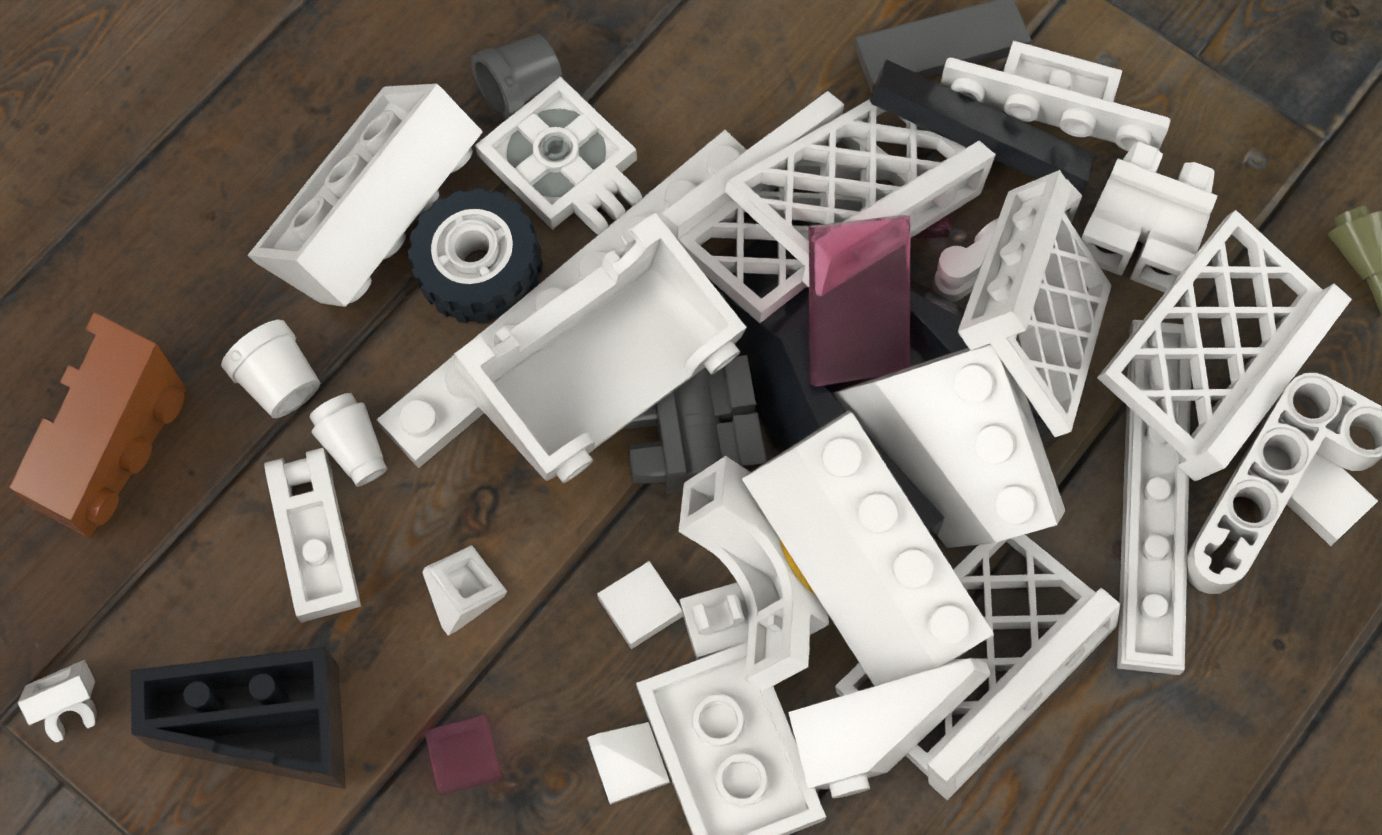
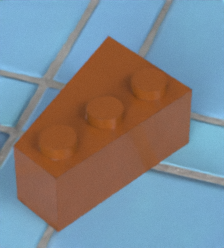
M95 312L85 329L95 334V337L80 369L68 365L60 383L70 387L67 396L54 421L48 418L42 419L9 487L30 508L89 539L98 525L105 524L114 514L119 502L118 494L130 476L140 472L146 465L152 452L154 439L164 424L171 423L178 416L184 404V394L187 391V387L155 342Z

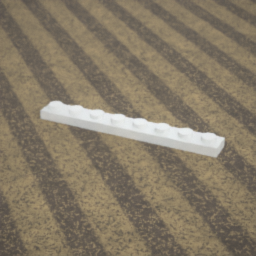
M724 130L478 336H481L486 344L495 346V332L504 326L509 331L602 265L605 254L613 249L617 253L626 244L635 240L630 234L631 228L654 212L661 219V214L664 210L740 156L746 149ZM453 355L381 415L377 421L380 428L420 468L483 415L484 412L454 377Z

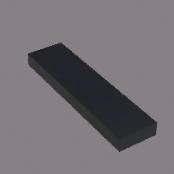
M886 59L870 99L872 105L962 146L969 147L980 141L996 154L995 161L1035 179L1060 170L1065 179H1068L1080 194L1083 192L1089 182L1092 160L1091 152Z

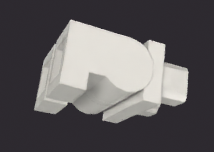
M1138 141L1134 143L1123 160L1117 159L1081 239L1100 268L1122 276L1137 241L1144 243L1130 279L1166 292L1198 252L1210 213L1217 199V195L1211 193L1215 172L1212 168L1196 162H1185L1178 180L1158 174L1156 171L1163 154L1158 148ZM1095 245L1100 246V247H1103V248H1105V249H1108V250L1113 251V252H1116V253H1114V254L1104 253V252L1100 251ZM1150 266L1166 271L1171 274H1159L1155 272Z

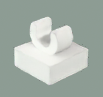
M737 582L679 599L696 660L748 641V611Z
M84 659L26 685L18 705L29 725L45 718V731L57 743L64 739L66 733L64 725L59 719L60 714L65 711H75L80 714L87 729L95 725L97 710L94 703L89 699L95 679Z

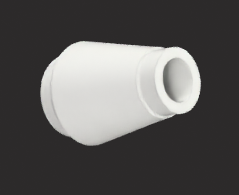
M345 393L334 397L320 405L310 414V419L315 426L311 433L344 472L352 478L356 487L372 482L388 470L383 461V455L365 403H357L352 393Z

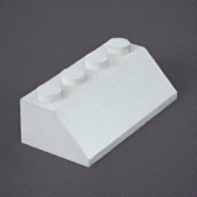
M438 84L383 87L248 256L261 267L319 303L346 307L348 304L357 301L368 290L371 284L370 275L381 261L389 258L400 249L406 238L404 232L417 216L421 215L424 211H428L433 206L432 203L437 201L439 197L438 188L449 174L459 170L467 163L473 152L471 146L483 131Z
M848 410L742 478L874 686L942 667L994 634L851 411Z

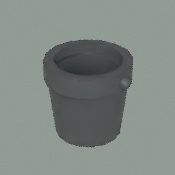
M538 33L530 34L494 48L488 46L474 53L471 57V67L477 86L491 110L502 120H507L556 79L562 78V71L557 56L547 40Z

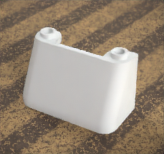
M656 212L631 228L630 234L635 240L626 244L617 253L613 249L605 254L602 265L509 331L504 326L495 332V346L486 344L482 337L478 336L454 353V377L546 481L558 476L563 483L568 482L593 462L588 453L705 367L710 374H714L740 353L735 343L743 335L746 326Z

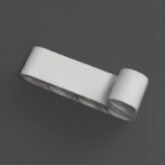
M1304 373L1295 377L1271 407L1187 553V579L1190 584L1201 592L1220 594L1229 590L1249 571L1315 453L1351 471H1363L1376 464L1382 458V406L1327 376L1318 373ZM1305 396L1313 400L1319 408V418L1309 419L1299 414L1293 405V397ZM1350 426H1360L1368 430L1374 438V449L1366 450L1353 443L1349 432ZM1266 446L1281 448L1290 459V469L1280 471L1272 468L1264 458L1263 448ZM1246 497L1257 503L1261 511L1260 522L1248 523L1240 519L1233 509L1234 498ZM1227 537L1230 540L1236 541V543L1229 549L1223 559L1222 565L1225 568L1219 574H1216L1209 569L1212 561L1209 556Z

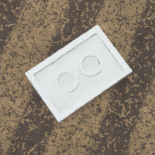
M747 642L636 683L638 693L692 835H789L825 821L826 818L815 789H808L797 744L774 687L772 686L763 691L745 681Z

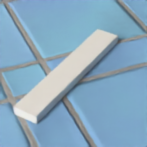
M1133 319L1129 327V337L1143 320ZM1160 323L1164 348H1187L1184 324ZM1148 340L1143 344L1141 348H1149ZM1166 359L1170 390H1191L1189 359ZM1131 360L1128 363L1127 378L1140 390H1155L1151 361ZM1172 401L1174 421L1190 435L1191 401ZM1127 405L1119 599L1121 605L1119 611L1117 668L1180 675L1185 670L1189 476L1177 466L1183 456Z

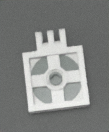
M561 77L475 144L477 156L552 230L572 213H575L593 232L599 235L609 227L605 218L597 211L599 207L616 221L626 212L623 205L614 197L616 193L632 207L643 198L637 187L622 174L624 170L637 160L636 148Z

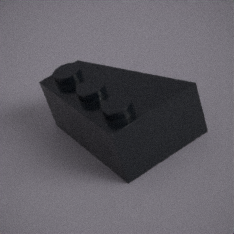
M325 647L130 670L132 735L150 748L346 789L339 665Z

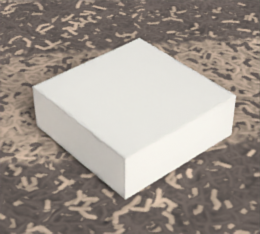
M650 561L597 593L598 600L631 649L683 617V610Z

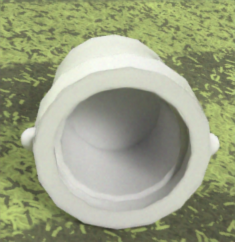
M284 320L270 321L253 329L229 349L221 363L222 368L232 381L239 383L272 418L283 417L298 409L315 394L321 384L295 342L296 337Z

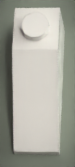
M968 658L788 712L808 789H830L832 798L845 797L869 790L870 786L867 778L887 773L990 676L987 662Z

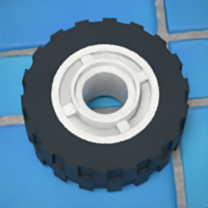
M473 188V191L463 192V190L452 192L451 196L445 199L440 198L432 203L433 207L421 214L418 218L419 224L415 230L412 229L409 238L411 249H408V258L413 267L411 270L430 305L434 304L438 312L446 317L450 315L455 317L458 322L467 324L468 321H478L479 324L490 323L489 320L502 316L539 283L537 277L539 273H542L543 262L540 256L542 251L535 229L528 214L524 215L522 206L515 200H508L503 193L494 191V193L486 192L484 188ZM474 251H488L479 261H464Z

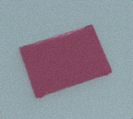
M897 215L808 226L810 384L822 386L879 377L910 367V216Z

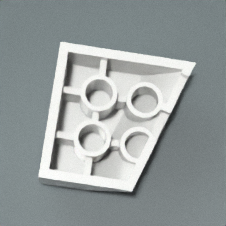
M991 344L974 350L966 348L831 393L846 411L849 410L854 414L866 433L943 515L944 521L938 537L946 548L1001 542L1055 526L1065 513V508L1027 397Z

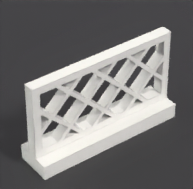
M828 91L661 214V220L706 277L759 323L807 287L802 282L805 266L798 260L786 259V248L779 242L778 259L744 257V239L777 240L760 224L744 223V213L746 211L725 193L727 180L841 116L844 104ZM842 136L836 140V144L841 141L851 150L867 152L866 139ZM876 145V153L888 155ZM800 160L794 164V172L826 176V163ZM835 164V177L858 179L859 181L866 182V169ZM876 170V180H889L899 187L907 183L906 174ZM759 184L752 188L761 198L784 201V187ZM793 192V202L825 207V193ZM835 195L834 208L861 211L866 208V199ZM819 223V227L793 225L792 227L810 242L824 233L825 224ZM710 238L736 239V257L712 256L700 245ZM743 273L778 274V286L761 299L743 283Z
M869 99L728 179L725 193L805 266L802 282L819 296L979 196L996 154L980 141L965 148L954 141L901 117L899 118L906 123V128L876 124V117L886 111L872 105ZM842 136L866 139L867 152L837 148L836 140ZM876 141L906 145L907 157L876 153ZM917 147L936 149L947 159L942 162L917 159ZM800 160L826 163V176L794 172V164ZM835 164L866 169V182L836 178ZM876 170L906 174L907 183L901 187L876 183ZM759 184L784 187V201L761 198L752 188ZM793 189L825 193V207L794 203ZM835 195L866 199V208L860 212L834 208ZM792 220L825 224L824 233L809 242L792 227Z
M1060 170L1008 191L958 329V333L970 350L991 344L1054 437L1072 431L1111 289V284L1064 213L1072 188ZM1017 334H1019L1021 346L1016 341Z
M1235 210L1225 217L1097 378L1183 456L1177 466L1192 480L1197 481L1227 467L1352 299L1335 283L1325 289H1321ZM1231 234L1248 249L1250 266H1228L1225 241ZM1212 259L1213 266H1206ZM1196 278H1215L1219 307L1196 306L1193 286ZM1230 278H1252L1257 307H1235ZM1268 278H1280L1298 295L1290 307L1272 306ZM1180 299L1181 307H1174ZM1183 318L1187 348H1164L1160 325L1163 319ZM1198 318H1221L1225 348H1203ZM1237 318L1259 319L1262 343L1259 347L1241 348ZM1274 318H1281V319L1278 321V323L1275 325V319H1274ZM1148 340L1149 348H1141L1143 344ZM1166 359H1189L1193 384L1192 390H1170ZM1204 359H1227L1231 381L1227 389H1209ZM1243 359H1249L1244 366ZM1131 360H1150L1155 390H1140L1121 372ZM1211 400H1218L1212 407ZM1172 401H1195L1199 426L1191 436L1174 421Z
M1025 534L997 543L980 544L953 570L966 590L984 589V619L992 632L994 629H1030L1031 648L1023 657L994 658L993 635L986 639L987 658H978L977 660L987 662L990 672L988 677L989 691L979 701H962L945 717L946 734L928 753L919 745H916L905 755L928 776V783L946 800L983 765L1117 627L1121 603L1102 588L1094 592ZM1007 542L1026 558L1027 575L990 576L989 558ZM1034 565L1045 574H1034ZM982 566L983 576H972ZM1061 587L1075 598L1077 602L1064 615H1037L1035 588ZM1028 588L1029 615L992 616L991 589ZM1038 628H1050L1040 639L1038 638ZM953 659L945 665L952 664L965 659ZM860 663L835 686L836 693L839 696L858 692L857 689L869 678ZM995 671H1008L996 683ZM952 714H965L952 727Z

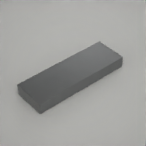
M993 0L858 36L855 38L854 48L871 93H873L878 75L886 59L926 78H931L943 74L947 58H955L979 65L1008 57L1013 41L1031 45V38L1015 0Z

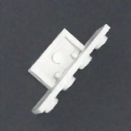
M1017 41L1012 43L1004 72L955 58H947L941 79V85L996 110L1003 111L1020 121L1031 122L1035 120L1060 127L1065 133L1072 136H1093L1111 141L1126 151H1129L1134 143L1138 141L1159 150L1171 121L1165 116L1114 103L1122 70Z

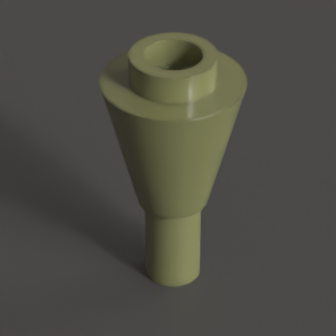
M1364 205L1335 217L1334 221L1337 227L1328 232L1327 235L1361 279L1367 281L1380 314H1382V211L1371 213L1368 205Z

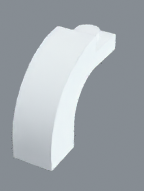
M725 456L684 483L679 532L716 555L736 579L746 602L749 619L745 681L764 691L808 667L810 635L829 625V614L818 597L800 582L790 568L781 548L779 536L742 480L743 477L751 472Z

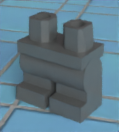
M747 355L735 357L730 363L714 374H710L704 368L624 427L625 430L656 426L658 441L628 445L632 483L665 482L667 494L683 492V486L686 481L725 456L749 472H753L766 463L758 413H754L756 402Z

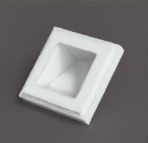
M472 545L426 566L422 572L440 624L448 636L457 632L505 597L507 590Z
M649 722L587 737L610 805L670 783Z

